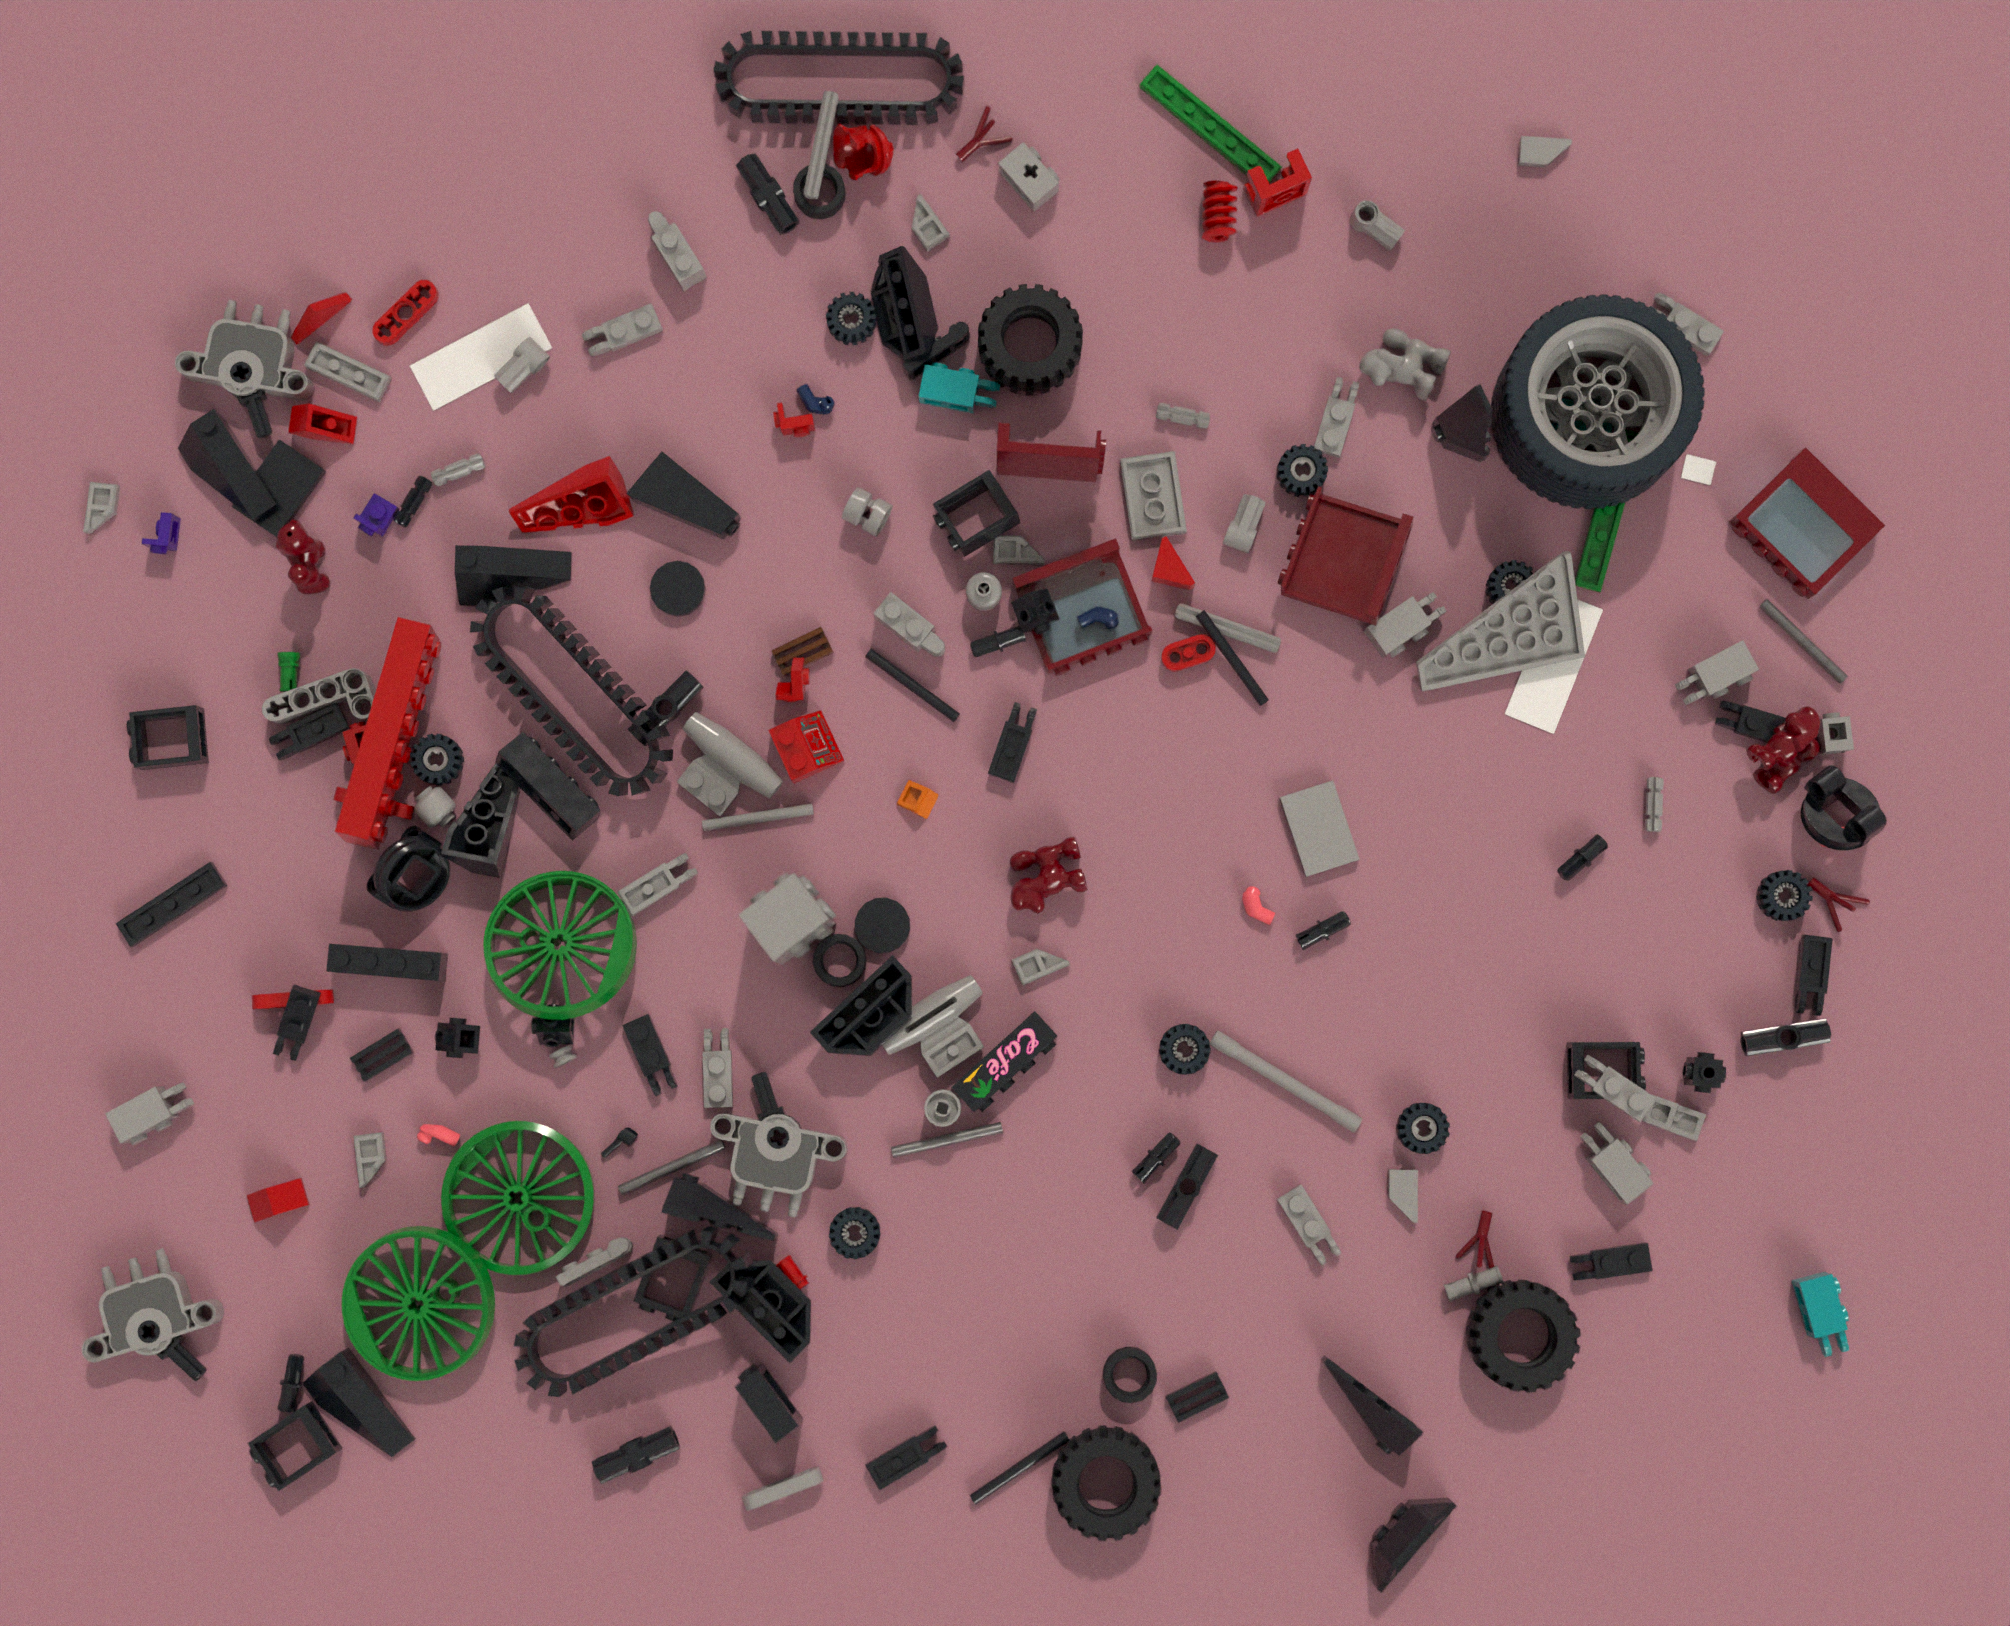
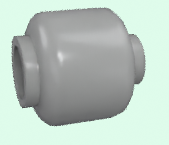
M981 572L975 574L966 585L968 602L973 608L987 611L993 609L999 604L1002 597L1000 581L990 573Z
M429 786L414 800L416 803L414 807L415 813L430 828L436 827L439 824L443 828L455 818L452 812L456 808V803L441 787L433 789Z

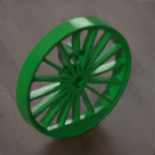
M552 871L524 880L503 896L492 911L487 922L483 950L491 981L508 1003L534 1017L562 1020L588 1014L603 1006L617 994L625 984L633 968L637 951V936L635 925L628 909L610 887L600 880L583 873ZM572 885L562 924L559 927L553 886ZM578 886L595 891L568 926ZM543 888H549L555 930L552 929L530 894ZM601 895L614 905L576 929ZM527 897L550 933L535 925L512 908L523 898ZM618 912L616 929L582 935ZM507 914L528 926L521 933L499 929ZM496 936L518 939L522 946L494 952ZM530 937H540L538 944L526 945ZM614 937L611 950L581 944ZM561 942H564L566 946L563 945L557 950L555 946H560ZM577 951L609 956L606 969L604 970ZM523 954L531 956L504 974L498 975L495 960ZM572 956L603 975L597 993L592 991L572 960ZM543 959L517 994H514L506 987L505 981ZM567 960L591 996L576 1004H571L565 967V961ZM558 961H560L566 1005L559 1007L546 1006ZM551 962L540 1004L537 1005L522 999Z
M527 1121L499 1123L483 1129L467 1140L452 1158L445 1173L441 1191L442 1214L448 1232L466 1242L478 1254L488 1270L508 1275H524L539 1272L564 1259L584 1236L590 1224L595 1203L593 1177L588 1163L579 1149L567 1137L556 1130ZM516 1130H518L517 1182L501 1143ZM524 1130L543 1134V1137L523 1181ZM549 1137L560 1144L565 1150L528 1185ZM495 1147L498 1149L510 1183L485 1158ZM567 1153L570 1154L579 1171L531 1190ZM481 1161L506 1188L482 1179L470 1172ZM581 1175L584 1196L533 1195ZM467 1177L502 1192L504 1195L454 1194L453 1192L464 1178ZM513 1192H515V1193L522 1192V1193H523V1196L521 1197V1200L523 1201V1203H521V1202L514 1203V1202H513V1200H514V1198H515V1195L513 1194ZM453 1199H503V1202L457 1220L455 1217ZM534 1200H584L581 1220H577ZM506 1206L470 1242L465 1238L459 1227L460 1223ZM510 1210L490 1258L475 1249L474 1244ZM534 1210H539L544 1215V1222L541 1226H536L531 1221L530 1216ZM516 1213L515 1264L511 1265L498 1262L495 1258ZM551 1214L578 1225L577 1230L568 1243L549 1225ZM522 1221L530 1232L540 1258L538 1263L521 1264ZM546 1229L563 1248L550 1258H546L536 1231Z
M428 1226L400 1228L374 1241L353 1263L346 1277L342 1292L343 1321L353 1346L374 1368L402 1380H431L449 1374L464 1366L484 1345L491 1331L495 1315V1294L492 1280L478 1254L459 1237L447 1231ZM414 1238V1283L397 1239ZM422 1238L437 1241L439 1246L421 1286ZM386 1243L390 1244L405 1285L375 1254ZM446 1245L460 1255L461 1259L430 1289H427ZM369 1259L399 1291L361 1274ZM465 1261L476 1279L459 1285L456 1280L448 1277ZM358 1281L398 1300L359 1299L357 1292ZM475 1284L479 1285L482 1303L455 1302L459 1299L462 1289ZM441 1286L449 1289V1294H451L449 1300L444 1299L440 1295ZM422 1300L424 1305L417 1306L415 1301ZM362 1305L402 1308L367 1321ZM436 1308L481 1310L479 1328L472 1326ZM404 1312L375 1341L369 1325ZM408 1317L390 1360L380 1352L378 1346ZM435 1317L474 1334L475 1339L470 1347L465 1350ZM413 1324V1368L396 1362ZM430 1324L460 1355L459 1359L445 1365ZM421 1326L437 1368L420 1369Z

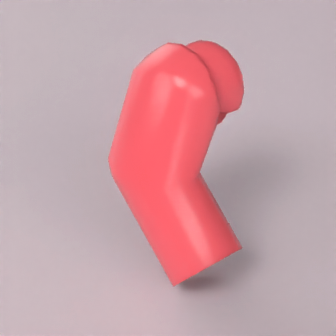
M1248 887L1242 896L1246 913L1250 917L1270 925L1275 912L1262 907L1259 898L1261 893L1257 887Z
M435 1124L422 1125L419 1128L420 1132L417 1134V1139L425 1144H429L432 1137H435L453 1147L460 1138L459 1133L443 1125Z

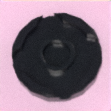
M682 561L668 562L658 568L650 584L651 598L656 606L664 613L677 617L689 615L697 610L706 592L704 578L698 569L688 562Z
M875 898L866 902L858 911L855 919V933L860 943L868 950L877 953H890L900 948L907 940L910 932V918L905 908L897 901L889 898Z

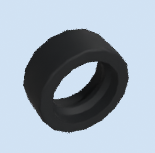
M825 164L823 177L833 182L836 189L835 196L827 205L821 207L813 206L806 201L803 194L809 165L797 174L793 184V194L797 207L803 214L812 219L823 220L834 216L841 210L845 202L846 190L842 176L835 168Z
M834 934L826 937L817 945L813 954V966L816 974L823 982L834 987H846L854 984L862 977L866 969L867 957L864 948L856 939L846 934ZM836 944L849 946L856 956L854 970L844 977H835L829 974L823 963L826 951Z
M1127 1346L1117 1349L1108 1357L1104 1364L1103 1379L1106 1389L1114 1398L1121 1402L1135 1403L1144 1400L1152 1393L1156 1386L1157 1371L1154 1361L1146 1352L1136 1347ZM1135 1358L1141 1361L1147 1372L1144 1385L1132 1392L1120 1389L1113 1378L1115 1366L1122 1359Z

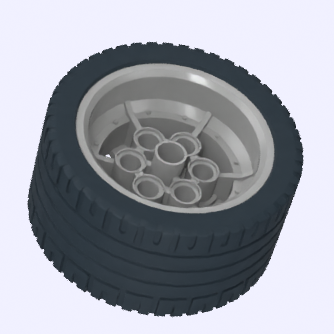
M1600 294L1599 296L1588 295L1586 298L1578 297L1573 301L1563 302L1561 306L1557 305L1549 312L1541 315L1539 320H1536L1525 331L1502 368L1493 390L1491 427L1494 430V441L1498 444L1497 449L1499 454L1502 453L1504 463L1508 464L1511 473L1515 474L1521 483L1526 484L1530 491L1534 490L1537 492L1536 495L1548 498L1547 500L1550 502H1558L1559 505L1565 507L1569 505L1571 508L1576 509L1584 507V509H1592L1593 507L1601 509L1608 505L1612 507L1620 502L1621 504L1625 503L1631 498L1639 496L1642 492L1644 493L1654 485L1679 459L1693 440L1694 434L1699 427L1698 423L1702 418L1703 413L1701 411L1704 408L1703 397L1705 396V388L1703 387L1704 378L1701 375V365L1697 362L1696 352L1691 349L1693 346L1690 341L1685 339V334L1681 330L1679 331L1676 328L1677 325L1673 321L1670 322L1666 315L1656 312L1657 309L1652 306L1648 307L1645 306L1646 303L1641 301L1635 302L1633 301L1634 299L1628 297L1624 299L1618 295L1611 297L1608 294ZM1597 357L1607 360L1596 369L1594 365L1588 363L1584 358ZM1556 372L1560 387L1546 389L1551 375ZM1577 374H1585L1589 378V383H1581L1577 378ZM1605 376L1614 377L1617 385H1609L1605 380ZM1632 376L1639 385L1643 396L1627 389ZM1568 396L1572 398L1574 406L1563 404L1561 397ZM1618 401H1626L1630 406V410H1622L1618 406ZM1574 421L1585 423L1586 431L1578 430L1574 425ZM1550 422L1558 424V428L1556 431ZM1602 424H1612L1615 430L1614 433L1606 432ZM1641 427L1637 436L1628 443L1625 428ZM1587 446H1592L1595 452L1586 451L1584 449Z

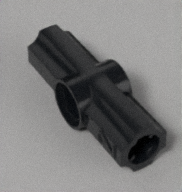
M756 153L748 154L740 159L736 164V168L750 188V194L762 212L765 211L776 231L782 235L795 229L800 223L799 219L787 203L786 196L773 176L769 175Z
M686 670L662 695L657 696L653 700L652 705L647 710H652L658 719L647 726L652 730L656 726H667L671 721L677 719L680 711L704 686ZM670 701L672 711L670 714L663 716L660 713V706L663 702ZM632 724L628 728L630 733L644 746H647L648 742L644 735Z
M1826 1018L1740 1032L1741 1048L1745 1056L1793 1050L1831 1042L1830 1025ZM1784 1030H1787L1791 1036V1040L1787 1045L1783 1044L1780 1039V1035Z
M1196 1143L1157 1214V1219L1178 1230L1218 1157L1216 1153ZM1187 1178L1192 1179L1195 1183L1194 1190L1190 1194H1183L1179 1188L1181 1181Z
M670 1425L644 1438L640 1436L619 1446V1449L593 1460V1470L600 1484L627 1472L634 1473L651 1465L654 1460L680 1449L676 1432Z

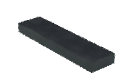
M209 862L118 921L116 925L129 946L134 947L228 885L214 863Z

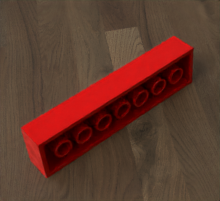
M397 617L335 832L347 843L379 850L380 843L384 844L388 834V827H385L388 816L392 817L395 810L396 801L393 800L395 791L400 790L403 783V774L401 773L403 764L408 763L411 747L408 746L411 736L415 737L418 731L419 721L416 719L419 710L422 711L426 703V694H424L426 684H430L433 679L434 668H431L434 658L439 657L441 651V642H439L438 636L429 624Z

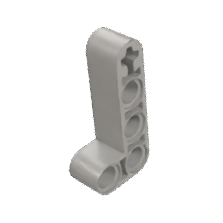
M352 668L272 696L263 703L262 713L268 720L282 725L309 716L334 703L340 705L348 702L352 714L358 719L367 722L369 713L362 715L360 709L365 702H370L372 706L376 690L368 674L360 669ZM356 676H361L363 680L362 685L357 689H353L352 680ZM331 685H335L336 694L332 698L327 699L325 695L326 689ZM308 694L310 702L306 707L301 708L299 705L300 698ZM278 705L283 707V709L279 710V716L274 714L277 711Z

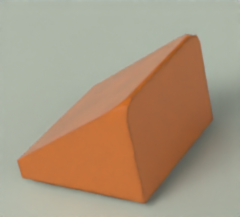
M908 780L896 805L927 819L935 805L938 794L925 786Z

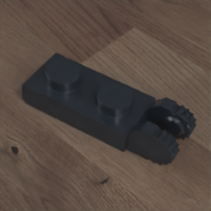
M963 321L956 322V324L949 327L948 334L943 337L938 336L934 338L929 353L905 361L902 365L908 379L914 380L923 374L925 365L932 366V363H939L962 347L964 343H967L970 338L968 324Z
M1721 701L1719 708L1727 712L1739 714L1737 722L1724 717H1718L1715 724L1733 730L1736 734L1768 743L1771 736L1774 735V728L1784 723L1786 718L1749 706Z
M1018 702L1014 703L1009 720L1005 722L988 771V775L1011 783L1015 782L1037 713V709L1031 707L1026 717L1025 727L1014 724L1021 710V704Z
M334 703L287 726L285 730L271 736L269 741L271 745H275L291 737L294 744L280 750L276 754L278 760H284L298 752L301 753L350 729L340 705Z
M1805 934L1801 936L1796 983L1797 994L1795 998L1796 1013H1804L1807 992L1815 993L1812 1013L1816 1016L1822 1014L1824 997L1827 994L1832 938Z
M293 984L277 1032L278 1039L274 1047V1055L279 1056L284 1047V1040L287 1038L296 1041L290 1052V1060H297L302 1043H305L321 995L320 992Z
M646 1014L622 1025L644 1077L647 1076L654 1095L662 1094L661 1086L654 1075L655 1072L662 1069L666 1082L671 1089L678 1087L670 1068L671 1062L651 1016Z
M1647 1242L1590 1250V1253L1570 1256L1571 1263L1577 1264L1592 1260L1593 1270L1577 1271L1573 1273V1280L1603 1279L1653 1271Z
M935 1425L917 1436L914 1435L865 1464L879 1490L927 1463L929 1458L948 1447L945 1441H942L924 1452L920 1443L936 1435L938 1429Z

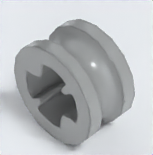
M572 1044L549 1055V1058L555 1061L554 1068L567 1064L578 1057L577 1054H573L571 1051L573 1048Z

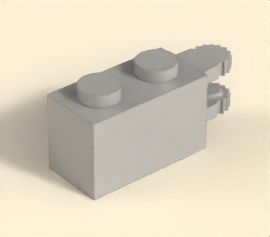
M658 211L649 214L648 222L654 232L651 238L682 290L685 291L707 278L702 265L675 222L669 225L663 214Z
M890 592L873 613L875 619L915 651L919 652L923 648L932 656L939 657L942 654L944 655L945 644L942 639L940 640V637L934 634L935 626Z
M1434 592L1419 602L1412 596L1381 617L1376 626L1371 624L1364 630V633L1382 658L1388 654L1393 658L1406 649L1403 644L1410 639L1417 642L1428 634L1426 629L1432 622L1447 612L1443 606L1434 610L1427 617L1422 610L1425 605L1431 604L1437 598Z
M1742 640L1687 669L1690 677L1678 682L1675 686L1679 690L1688 687L1692 682L1695 683L1699 692L1686 696L1683 701L1685 705H1688L1701 697L1704 699L1712 695L1713 699H1716L1729 692L1727 686L1736 682L1739 687L1753 679L1751 674L1758 671L1759 668Z
M180 1083L168 1090L164 1086H155L105 1113L120 1144L131 1142L132 1145H136L148 1138V1132L154 1129L159 1132L173 1125L171 1120L178 1117V1113L194 1105L192 1098L184 1099L175 1106L170 1099L174 1095L182 1093L186 1089L185 1084Z
M1598 1122L1594 1125L1595 1131L1606 1143L1599 1148L1591 1136L1586 1133L1580 1136L1592 1153L1586 1160L1618 1200L1628 1205L1654 1184L1649 1178L1652 1174L1641 1161L1637 1163L1631 1156L1634 1151L1624 1139L1619 1141V1139L1613 1138L1606 1128Z

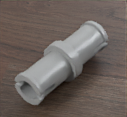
M1496 1265L1493 1268L1473 1274V1272L1468 1273L1467 1277L1444 1284V1288L1449 1301L1452 1302L1472 1293L1478 1295L1481 1290L1500 1283L1502 1284L1504 1281Z

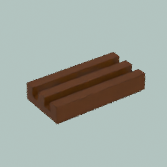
M822 627L771 650L783 676L791 673V666L785 667L784 663L824 645L826 649L805 658V666L834 653ZM817 636H820L821 638L782 658L780 657V654L796 646H799Z

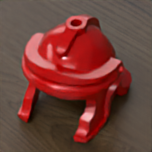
M838 124L835 127L833 135L834 161L839 169L847 168L849 178L858 180V178L863 177L866 173L878 176L888 170L894 155V148L881 129L874 124L870 125V129H867L866 126L847 128L842 124Z

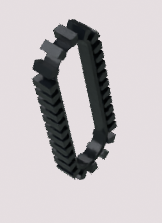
M752 31L740 34L745 46L744 48L737 51L730 41L721 48L723 57L730 62L727 65L715 61L713 71L716 80H728L727 82L715 84L721 102L723 103L734 96L735 98L728 104L730 113L740 119L744 108H751L750 116L752 123H764L761 109L768 110L769 123H781L779 110H785L786 123H798L796 110H803V123L815 124L813 110H820L822 100L750 99L740 94L733 85L734 71L742 60L753 55L927 57L938 62L945 70L947 81L943 91L937 97L928 101L838 100L836 108L838 124H849L847 111H854L855 124H866L864 111H872V124L883 125L881 111H889V125H901L899 111H906V125H918L916 112L926 111L927 125L937 123L938 114L935 108L942 104L943 108L950 115L957 108V99L949 94L950 90L951 92L963 95L965 86L964 76H951V74L963 72V63L959 54L957 53L946 60L945 57L950 53V43L940 37L935 49L927 47V33H916L917 46H910V33H899L900 46H893V33L881 32L883 46H876V32H864L866 46H859V32H847L849 46L842 45L841 32H830L832 45H825L824 32L813 31L815 45H808L807 31H795L798 45H791L790 31H778L781 45H774L773 31H761L763 44H754Z
M515 586L514 596L512 587H500L493 590L492 592L498 601L497 605L492 599H481L475 609L487 614L485 622L471 621L470 633L484 632L486 642L474 645V650L478 656H489L492 652L495 656L484 664L492 672H501L496 677L504 685L514 684L508 690L514 697H525L519 702L526 710L537 709L531 715L538 723L548 722L551 717L554 719L544 725L543 728L549 735H560L554 740L561 748L572 747L574 742L577 744L566 752L573 761L583 760L586 755L589 757L577 765L585 774L594 773L599 768L600 771L589 779L597 787L606 785L610 779L613 780L608 794L616 796L628 795V782H630L632 796L651 791L644 779L646 777L652 784L661 783L668 773L656 767L658 760L662 762L673 761V749H659L658 740L670 736L666 726H656L652 730L647 726L658 719L652 710H642L639 716L636 714L647 705L640 697H630L635 692L628 684L618 685L615 690L612 688L623 681L622 677L616 671L606 672L612 668L605 659H595L600 655L593 646H584L588 643V640L581 633L571 634L577 628L570 621H560L565 615L558 608H549L554 603L547 596L536 595L533 602H530L535 589L525 586ZM514 604L527 608L644 735L649 746V759L645 768L638 775L627 778L614 772L499 646L495 636V624L498 616L505 608Z
M707 1226L702 1229L701 1242H698L695 1229H692L665 1245L646 1253L531 1314L523 1324L534 1332L531 1333L523 1330L515 1336L514 1347H527L528 1353L514 1360L517 1370L520 1371L531 1364L537 1374L527 1384L534 1390H537L544 1385L545 1380L552 1382L548 1396L560 1397L567 1392L566 1382L569 1383L572 1395L583 1390L585 1387L597 1383L602 1378L604 1379L616 1371H620L630 1364L645 1358L648 1354L651 1355L661 1348L676 1342L678 1339H682L692 1332L700 1330L709 1323L721 1319L727 1314V1311L720 1304L721 1302H723L729 1313L733 1312L745 1301L735 1294L734 1290L736 1289L745 1294L752 1288L754 1277L740 1276V1269L747 1268L753 1264L750 1253L748 1252L736 1259L731 1249L741 1240L731 1233L724 1238L722 1244L716 1242L719 1227ZM707 1248L714 1250L727 1261L731 1272L729 1288L723 1296L574 1373H555L548 1369L541 1361L538 1354V1339L543 1329L552 1323L695 1249Z

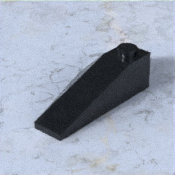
M1481 384L1472 388L1438 415L1432 423L1433 427H1431L1434 439L1437 443L1441 442L1444 449L1478 462L1484 461L1490 454V449L1488 445L1485 446V443L1491 440L1488 428L1492 424V407Z
M215 409L190 423L178 450L192 472L254 521L278 507L229 424Z
M455 545V580L460 606H477L481 599H492L497 604L498 601L492 591L500 587H512L514 596L515 586H525L541 590L571 580L572 552Z
M495 763L479 785L480 789L475 796L464 806V811L460 817L449 827L441 856L472 873L500 878L507 855L521 788Z
M683 1173L682 1177L677 1176L673 1179L661 1213L695 1222L708 1220L709 1224L723 1229H731L733 1227L740 1233L772 1241L777 1239V1232L740 1207L733 1205L731 1201L706 1184L698 1182L699 1177Z
M349 1348L339 1352L303 1382L304 1387L319 1407L389 1456L393 1457L415 1440L410 1430Z
M1325 1355L1322 1357L1321 1360L1370 1432L1378 1439L1375 1445L1388 1455L1393 1451L1400 1456L1423 1434V1431L1411 1420Z

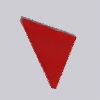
M345 292L309 304L293 331L291 339L296 345L300 344L348 305L352 300L351 297Z

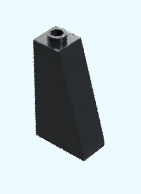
M662 451L626 493L637 504L723 540L727 535L731 537L741 525L739 523L741 517L734 509Z

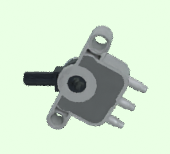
M228 300L223 319L216 321L209 330L205 353L183 351L177 355L175 367L179 373L190 381L224 387L238 399L243 407L247 406L256 436L258 438H266L273 432L262 402L267 399L266 392L271 396L304 401L313 395L314 384L302 371L291 369L294 357V344L287 337L290 323L289 310L283 309L281 311L277 328L261 325L264 307L258 304L254 307L250 323L235 320L237 302ZM192 361H196L195 368L191 371H186L187 365ZM247 371L248 373L245 374L246 379L242 380V378H244V372ZM299 380H304L303 387L298 391H294V384Z
M761 1072L751 1077L762 1113L758 1114L759 1119L722 1113L712 1119L710 1130L716 1138L735 1142L731 1161V1173L736 1180L733 1192V1205L741 1206L746 1185L763 1188L760 1210L765 1212L769 1211L774 1191L791 1194L788 1216L796 1217L800 1208L802 1193L811 1186L814 1179L817 1159L838 1161L846 1155L848 1144L839 1135L802 1129L800 1123L794 1117L785 1113L783 1106L778 1108L766 1072ZM721 1118H726L731 1123V1130L728 1134H722L717 1129V1123ZM777 1129L780 1133L785 1132L786 1138L783 1139V1145H780L779 1141L774 1142L772 1139L776 1135L775 1130ZM832 1140L839 1141L842 1145V1152L838 1156H832L827 1151V1145Z
M163 1248L155 1251L160 1273L144 1278L141 1265L138 1263V1259L134 1257L128 1260L133 1282L124 1285H116L114 1274L109 1266L101 1268L106 1292L100 1298L99 1311L105 1333L85 1340L81 1348L83 1357L89 1362H99L134 1350L146 1356L157 1355L162 1360L169 1357L194 1381L199 1380L206 1373L207 1369L181 1345L185 1340L181 1335L219 1322L224 1315L222 1303L216 1299H207L193 1304L184 1276L179 1272L171 1270L168 1256ZM205 1305L212 1309L213 1315L210 1320L203 1316ZM155 1325L156 1329L154 1330V1333L156 1335L152 1336L151 1332L153 1329L151 1326ZM96 1341L103 1345L102 1355L97 1354L94 1345Z

